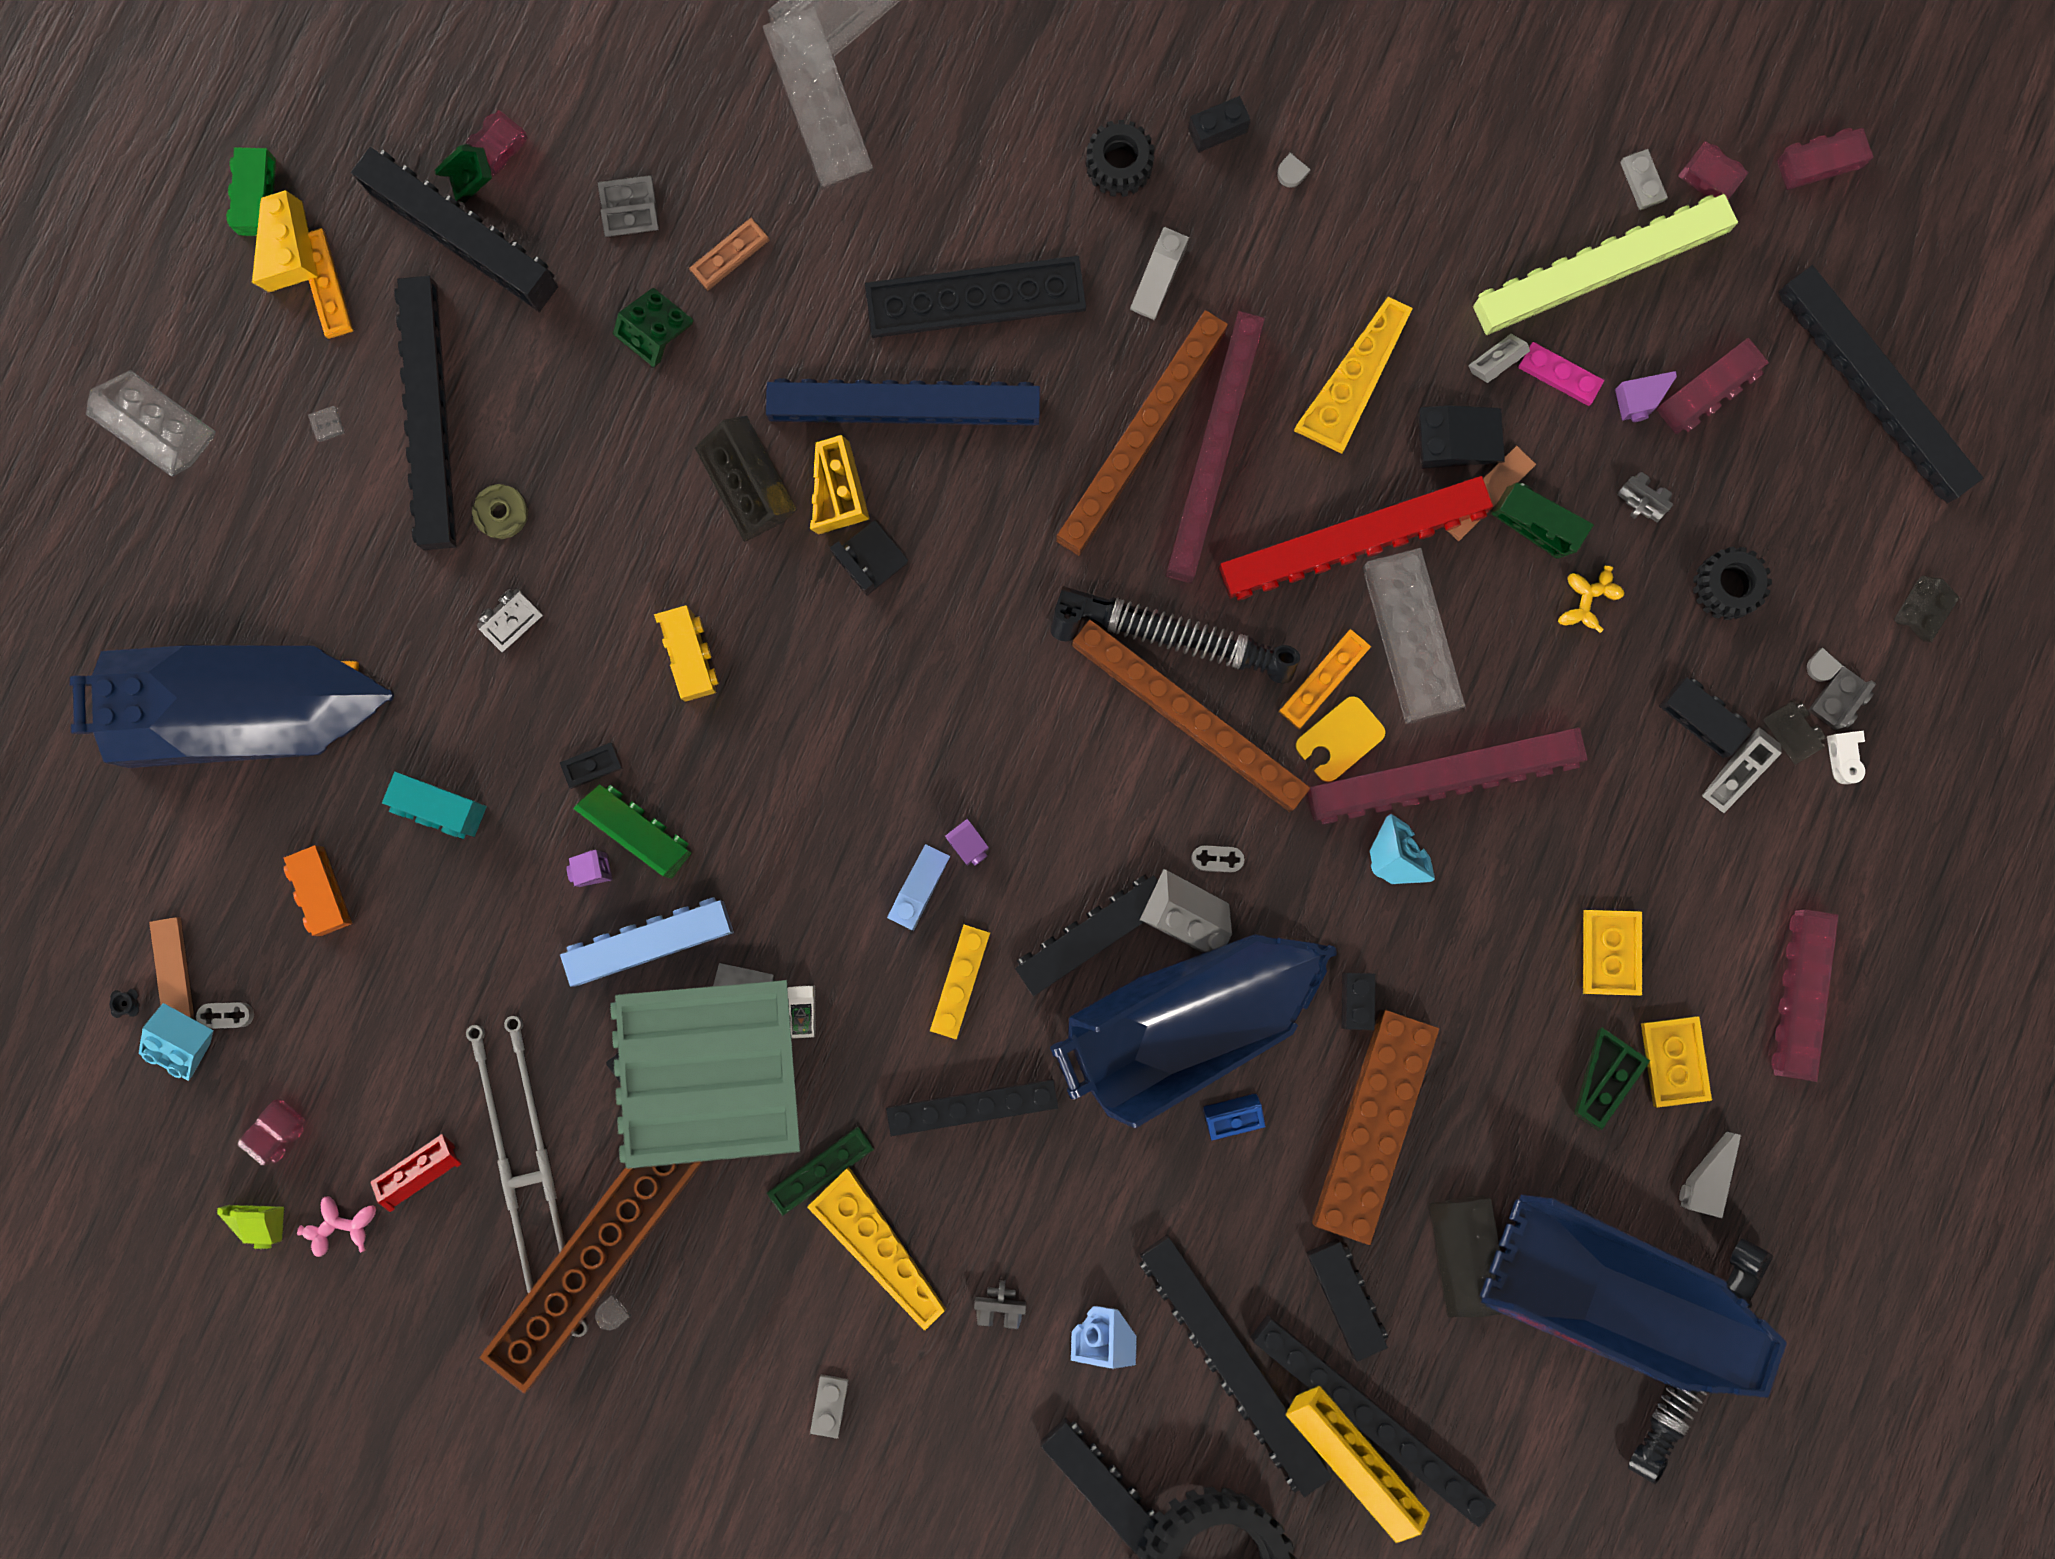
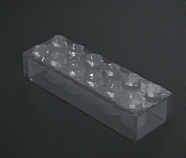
M812 7L763 25L766 41L821 189L871 172L873 169L815 8Z
M1421 548L1368 561L1364 565L1363 571L1405 723L1410 724L1463 709L1465 703Z

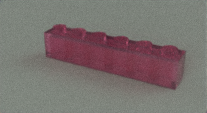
M1795 910V915L1791 917L1790 930L1792 931V938L1786 949V957L1789 959L1788 969L1783 974L1785 992L1784 997L1781 998L1779 1003V1012L1782 1014L1781 1023L1778 1025L1775 1034L1778 1046L1777 1053H1774L1772 1058V1068L1776 1076L1817 1082L1838 915L1811 910Z

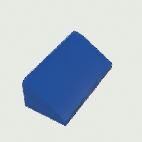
M1257 1094L1207 1105L1203 1108L1211 1141L1265 1127L1262 1106Z

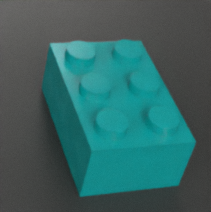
M394 772L382 801L383 804L391 806L389 812L412 820L414 816H417L415 822L435 829H439L442 826L441 832L462 839L466 835L475 837L487 807Z

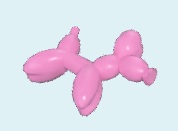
M330 1196L323 1197L321 1213L325 1221L319 1228L308 1225L305 1228L300 1225L297 1235H303L304 1238L313 1240L311 1248L317 1257L323 1256L328 1251L329 1242L327 1236L331 1235L335 1228L350 1231L351 1239L358 1245L359 1251L363 1252L365 1251V1231L363 1227L369 1224L375 1216L376 1207L372 1205L364 1207L355 1215L353 1220L339 1217L338 1207Z

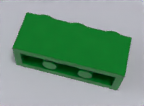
M234 147V156L230 159L232 183L228 186V194L231 203L230 209L227 210L226 218L228 225L239 236H257L261 198L274 194L276 158L267 148Z

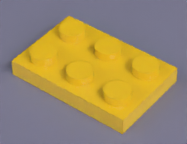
M1583 910V994L1642 995V912Z
M1688 1017L1641 1023L1646 1058L1650 1060L1647 1068L1653 1107L1712 1101L1700 1018Z

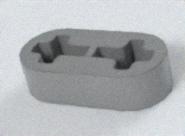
M1200 846L1193 851L1191 862L1200 871L1232 873L1241 869L1244 864V855L1238 848ZM1202 851H1206L1207 856L1216 857V861H1208L1206 866H1201V861L1196 860V856L1201 855ZM1230 852H1232L1235 858H1239V863H1235L1233 868H1230L1228 862H1219L1220 857H1228Z
M242 1002L204 1004L198 1009L196 1014L197 1022L210 1029L242 1028L251 1024L254 1018L252 1007ZM239 1010L240 1012H245V1017L240 1018V1020L238 1018H229V1013L238 1012ZM211 1011L212 1013H221V1018L212 1019L211 1021L206 1019V1013Z

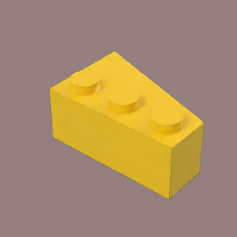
M286 190L261 198L252 283L268 292H272L310 278L318 277L302 201Z

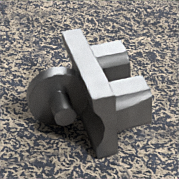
M1639 472L1625 483L1617 495L1634 508L1630 514L1632 518L1635 519L1641 513L1648 519L1651 518L1658 522L1673 506V503L1670 502L1672 493L1666 488H1659L1655 492L1648 487L1651 482L1650 477L1643 472Z
M1000 1280L999 1288L988 1287L987 1296H995L998 1299L975 1297L974 1310H977V1323L982 1326H993L994 1312L1005 1313L1004 1327L1019 1329L1022 1314L1025 1315L1026 1302L1004 1300V1297L1015 1298L1016 1290L1005 1289V1280Z

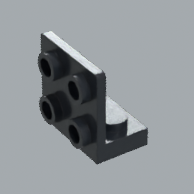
M872 521L844 545H841L838 541L830 547L833 556L866 596L908 564V559L876 521Z

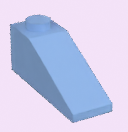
M925 844L887 918L914 931L950 856Z

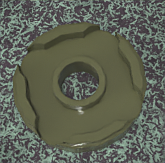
M496 484L486 487L477 495L472 508L474 523L481 532L491 538L506 539L513 537L522 530L527 522L528 507L526 500L516 489ZM498 505H505L507 508L506 515L502 518H495L493 515V511Z

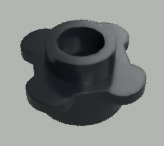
M130 989L128 992L113 991L110 995L111 1015L115 1018H120L122 1015L137 1016L139 1013V1008L137 1007L139 993L135 989ZM124 1001L127 1002L126 1006H123Z

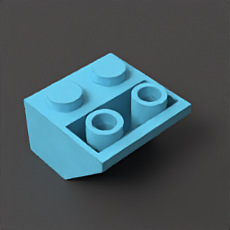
M162 1003L142 1029L139 1054L148 1063L162 1066L172 1076L176 1078L182 1077L189 1081L211 1044L213 1030Z

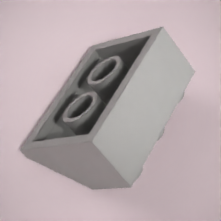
M1165 869L1163 870L1140 920L1203 953L1227 945L1232 935L1229 903Z

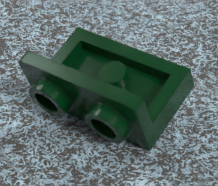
M470 144L458 146L435 169L436 176L449 177L454 198L457 202L465 203L492 179L491 168L488 164L484 148L472 147Z

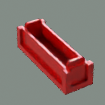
M441 1134L371 1181L377 1202L391 1212L395 1209V1206L454 1166H460L462 1163L453 1151L455 1148L454 1144Z

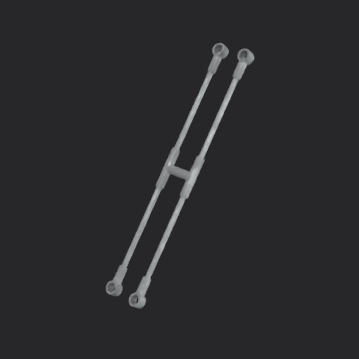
M510 1016L505 1020L504 1027L510 1032L514 1053L516 1052L537 1146L536 1156L540 1171L512 1177L509 1159L505 1156L485 1063L487 1059L483 1043L485 1030L480 1025H472L467 1029L466 1037L472 1042L475 1059L479 1064L499 1157L497 1163L501 1174L507 1209L511 1213L526 1288L529 1293L534 1286L517 1211L519 1206L515 1188L542 1182L546 1201H549L559 1252L564 1248L565 1241L555 1200L557 1196L547 1149H544L523 1052L525 1050L521 1033L523 1021L518 1016ZM512 1019H516L518 1022L516 1029L510 1027ZM474 1028H477L480 1032L479 1037L476 1039L471 1034ZM585 1319L581 1323L584 1326V1331L579 1333L575 1330L572 1334L573 1336L581 1337L587 1333L589 1324Z

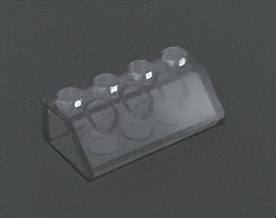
M131 370L90 389L86 415L171 477L191 467L215 436L216 432Z

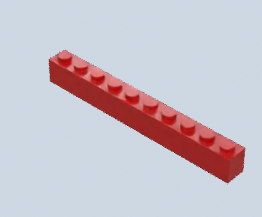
M1479 476L1220 564L1219 569L1229 598L1237 597V600H1243L1253 595L1252 591L1261 588L1264 592L1279 587V582L1289 580V583L1304 579V574L1312 571H1315V574L1326 572L1331 569L1330 565L1341 562L1342 566L1355 562L1357 560L1356 556L1365 553L1367 557L1374 556L1383 552L1382 548L1393 545V548L1401 547L1408 544V539L1419 536V539H1424L1434 535V530L1443 527L1446 531L1461 526L1460 521L1469 518L1471 522L1481 520L1487 517V512L1490 511L1493 505L1483 477Z

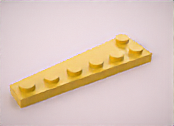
M1390 297L1385 300L1364 332L1294 429L1295 432L1341 454L1343 453L1413 308Z
M848 1167L808 1206V1209L925 1331L946 1308L853 1171Z

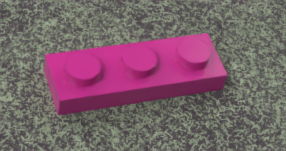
M1532 342L1529 346L1530 352L1524 355L1518 368L1590 406L1604 380Z

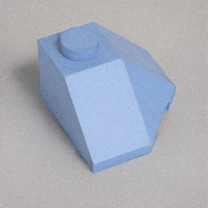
M1093 1306L1087 1313L1088 1317L1082 1324H1078L1072 1331L1071 1361L1112 1369L1136 1365V1335L1117 1309Z

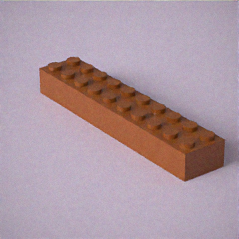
M705 1161L631 1169L625 1167L479 1358L523 1393L530 1390Z

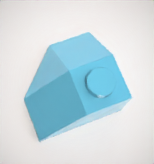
M1392 814L1386 817L1370 849L1373 873L1391 884L1421 883L1435 880L1430 856L1425 849L1420 850L1417 843L1411 838L1415 834L1410 826Z

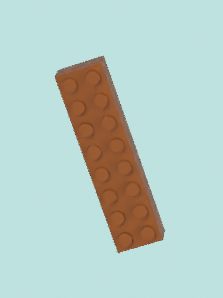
M1380 1010L1312 1220V1224L1316 1227L1368 1245L1371 1244L1439 1028L1387 1010Z

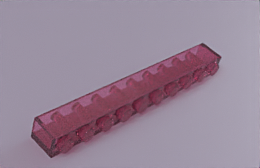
M1238 311L1166 577L1192 583L1195 577L1265 320L1263 317Z
M1579 727L1310 787L1307 795L1314 822L1321 820L1322 825L1338 822V816L1348 814L1349 819L1365 816L1364 810L1375 808L1376 813L1392 810V804L1402 802L1403 807L1419 804L1418 799L1429 796V800L1434 801L1446 798L1445 793L1456 790V795L1473 792L1472 787L1477 785H1483V789L1500 786L1499 781L1509 779L1510 783L1527 780L1526 775L1536 773L1537 777L1554 774V768L1563 767L1564 771L1580 768L1579 763L1588 759Z

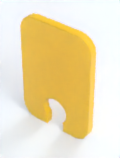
M1354 696L1348 697L1297 740L1296 750L1306 760L1312 754L1314 748H1326L1330 753V759L1325 765L1317 767L1314 772L1322 781L1332 782L1383 740L1385 728L1362 700Z

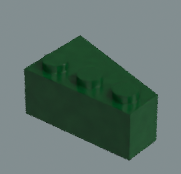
M1517 482L1506 488L1490 513L1556 559L1576 553L1594 526L1591 522L1537 494L1528 485Z
M1604 1028L1598 1029L1574 1115L1597 1131L1602 1130L1650 1060Z

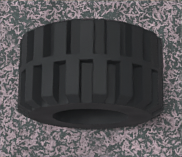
M1118 120V124H1114L1113 121L1107 122L1106 128L1102 125L1097 128V134L1093 133L1090 143H1088L1086 156L1087 174L1089 178L1092 177V184L1095 187L1100 185V191L1104 194L1107 190L1111 191L1110 196L1116 197V193H1121L1122 197L1128 196V191L1135 194L1138 192L1139 186L1143 188L1147 183V179H1150L1154 162V144L1151 145L1152 139L1149 134L1144 136L1145 129L1141 126L1138 129L1135 128V123L1132 121L1129 122V125L1124 124V120ZM1123 149L1130 152L1136 161L1129 167L1116 168L1106 161L1105 155L1112 150Z
M1729 547L1707 558L1703 562L1704 564L1698 567L1696 572L1699 574L1694 576L1693 583H1697V586L1693 588L1694 594H1699V598L1696 601L1698 604L1703 603L1705 605L1703 610L1706 613L1712 611V617L1717 619L1722 616L1723 620L1738 619L1757 610L1758 607L1765 603L1764 598L1768 597L1771 590L1767 589V587L1772 585V579H1767V575L1771 571L1769 567L1765 569L1762 565L1766 562L1763 558L1759 560L1756 558L1758 553L1753 550L1746 553L1747 548L1745 547L1738 549ZM1723 570L1733 571L1741 578L1743 593L1740 598L1727 594L1721 585Z

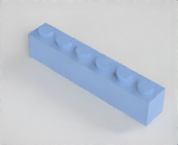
M715 897L699 902L700 907L690 910L689 906L672 911L674 915L672 917L663 919L662 915L646 920L647 925L637 928L636 924L619 929L621 933L619 935L610 937L609 933L593 938L594 943L584 946L583 942L566 947L568 952L560 954L569 985L579 986L734 933L724 901H716Z

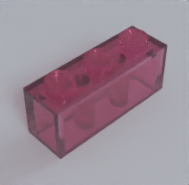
M1846 128L1837 132L1833 137L1827 138L1826 135L1811 140L1809 144H1792L1785 148V152L1777 162L1786 188L1789 190L1861 169L1873 158L1864 129L1860 128L1852 131V128Z

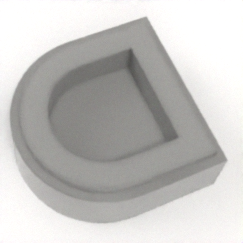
M1289 153L1279 165L1277 177L1282 185L1295 187L1310 173V169L1293 154Z
M1820 648L1808 661L1807 672L1813 680L1823 682L1833 678L1843 665L1824 648Z

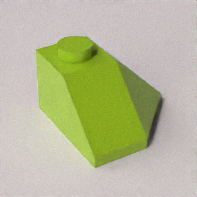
M226 1205L218 1208L217 1214L243 1243L254 1244L256 1249L272 1248V1244L282 1241L284 1207Z

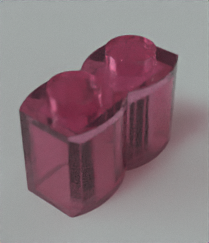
M499 110L494 114L488 115L483 122L482 130L470 135L465 144L484 148L493 177L503 169L510 157L517 153L528 137L520 126Z
M282 1099L273 1100L237 1145L262 1166L271 1162L275 1164L286 1153V1150L283 1148L288 1141L294 1142L304 1131L302 1125L306 1119Z

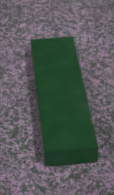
M858 1126L766 1194L783 1216L875 1148Z

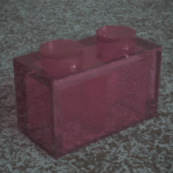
M1704 141L1678 176L1705 196L1714 195V198L1725 194L1728 200L1749 172L1744 169L1741 163L1731 160L1724 155L1716 145Z

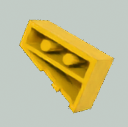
M842 435L817 442L814 461V495L812 494L813 515L810 529L819 535L869 520L850 442Z
M687 605L654 614L656 622H659L664 636L662 641L664 648L668 650L671 661L670 666L680 698L686 702L717 693L715 685H718L719 681L715 669H710L707 659L712 657L708 643H703L700 633L704 632L700 616L695 617Z

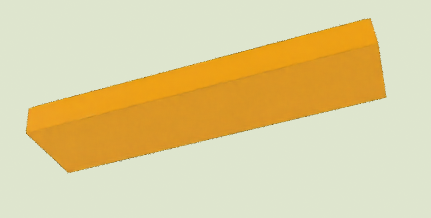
M321 228L308 232L318 277L308 280L324 335L327 339L353 332V326L325 231Z
M1350 629L1278 712L1300 729L1371 646Z

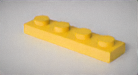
M963 925L930 1029L931 1032L957 1039L990 936L989 932Z

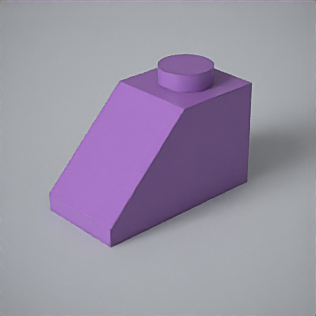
M1676 371L1622 382L1615 389L1622 420L1632 419V422H1639L1649 418L1648 415L1657 408L1677 377Z
M968 819L945 836L967 866L970 863L976 866L987 857L985 852L989 847Z
M593 850L569 858L570 865L567 866V875L569 881L574 883V886L583 887L612 880L607 853Z

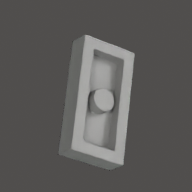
M1646 149L1624 157L1620 163L1639 210L1665 202L1668 197L1649 150Z
M1513 334L1508 335L1469 364L1471 373L1487 383L1530 352L1528 343Z
M820 1375L810 1434L838 1439L849 1379Z

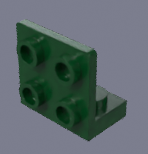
M652 288L618 313L613 335L652 367H655L661 362L666 344L689 328L693 323V319L659 291Z

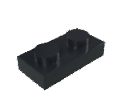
M612 742L559 762L570 789L623 769Z

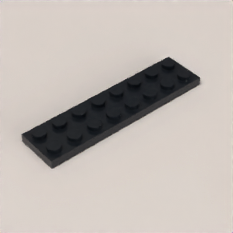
M1079 256L865 283L872 338L1086 311Z

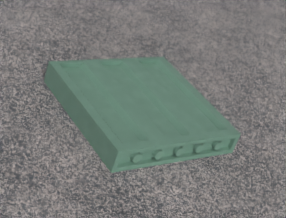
M787 980L615 995L616 1002L611 1003L612 1020L617 1019V1031H612L613 1047L619 1050V1059L614 1060L615 1077L620 1076L621 1088H616L617 1105H622L623 1115L618 1117L619 1134H624V1145L619 1146L620 1162L626 1163L627 1169L800 1152Z

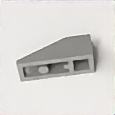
M1166 227L1163 228L1130 310L1155 320L1187 249L1189 237Z
M1758 727L1740 746L1702 796L1725 813L1782 753L1781 744Z
M1726 1132L1687 1178L1686 1185L1681 1187L1679 1199L1682 1201L1681 1207L1719 1218L1723 1217L1741 1135Z

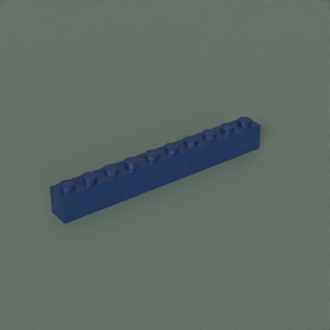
M775 379L774 382H767L766 416L769 421L1039 425L1040 386H1034V383L1021 382L1018 383V386H1007L1005 382H992L991 385H980L979 382L975 381L964 382V385H953L950 381H939L937 385L926 384L924 381H911L909 384H899L898 381L885 380L882 384H872L869 380L844 383L843 380L832 379L828 383H817L814 379H803L801 383H791L788 379Z

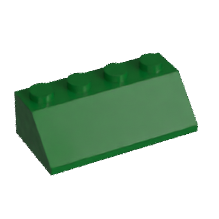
M599 784L573 808L664 877L672 879L692 853L686 848L689 843L677 834L672 838L664 831L667 827L655 818L651 821L642 815L645 812L644 809L633 801L628 805L620 799L623 794L612 785L606 788Z

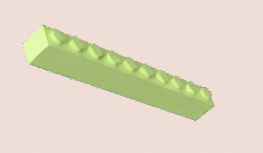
M1725 194L1714 198V195L1707 196L1700 200L1697 206L1690 208L1689 205H1686L1676 210L1671 217L1665 218V216H1660L1649 223L1650 226L1642 229L1640 226L1634 227L1627 231L1624 237L1617 239L1616 236H1613L1603 241L1598 248L1592 249V247H1587L1576 254L1577 256L1568 260L1567 257L1555 261L1551 268L1543 270L1542 267L1535 269L1525 279L1519 281L1518 278H1514L1503 284V288L1494 291L1491 288L1478 295L1479 298L1473 308L1485 334L1489 335L1730 232L1738 221Z

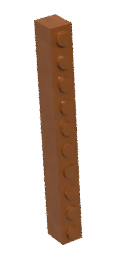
M1206 310L1203 312L1057 534V542L1076 555H1081L1224 337L1228 327L1227 323Z
M1089 620L1073 640L1072 647L1288 812L1293 811L1309 791L1310 787L1093 621Z

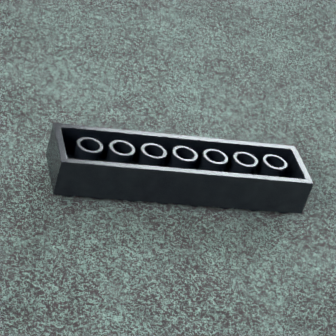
M369 147L350 172L368 194L540 313L558 288L553 279L555 275L547 269L549 266L536 256L533 259L525 254L527 251L515 241L511 244L504 239V234L495 227L490 226L488 229L482 224L483 220L469 210L465 213L460 209L461 205L449 195L445 198L438 193L439 190L427 180L422 183L416 178L417 174L406 165L399 167L394 163L395 159L386 151L381 150L377 152L372 147Z

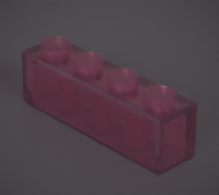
M1747 338L1666 400L1656 410L1676 435L1683 429L1689 432L1701 423L1698 419L1701 415L1706 413L1710 416L1722 407L1720 401L1723 398L1727 397L1731 400L1743 390L1740 385L1745 381L1752 384L1764 374L1761 369L1769 362L1753 342Z

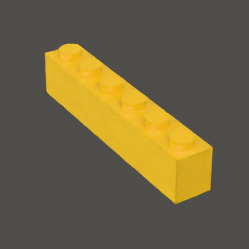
M1318 1386L1297 1395L1286 1416L1393 1540L1398 1543L1421 1535L1430 1513L1326 1392Z

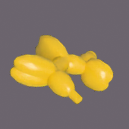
M1604 566V571L1599 576V583L1591 585L1579 574L1572 573L1568 576L1569 585L1582 597L1579 609L1569 610L1558 618L1559 624L1573 625L1582 621L1587 627L1595 628L1599 633L1604 630L1599 625L1596 616L1590 612L1593 597L1604 594L1611 600H1619L1624 596V590L1619 585L1612 583L1613 574L1611 571L1613 567Z

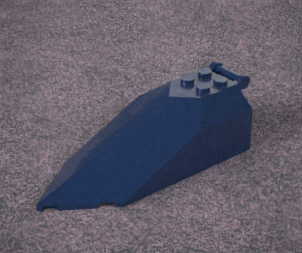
M183 645L101 651L92 676H70V686H73L74 724H71V734L94 733L104 763L126 768L313 756L322 754L327 750L326 746L338 737L343 738L374 715L378 707L388 700H393L394 693L340 660L325 654L324 651L315 646ZM85 686H92L93 723L86 724Z
M1251 935L1132 981L1070 1016L1068 1039L1057 1042L1050 1047L1053 1056L1058 1059L1068 1084L1067 1092L1069 1097L1076 1099L1091 1091L1108 1117L1133 1128L1141 1126L1293 1035L1298 1027L1295 1021L1302 1008L1307 1009L1327 973L1326 964L1329 958L1336 956V948L1331 945L1326 946L1311 942ZM1072 1050L1085 1079L1081 1083L1077 1079L1067 1054Z

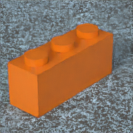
M314 845L284 857L286 863L284 872L288 880L293 882L296 890L293 892V896L297 905L303 909L305 915L303 923L306 930L312 936H323L351 925V918L325 848Z

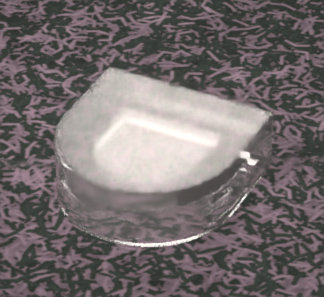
M613 1294L598 1307L595 1314L597 1324L605 1330L618 1328L631 1316Z

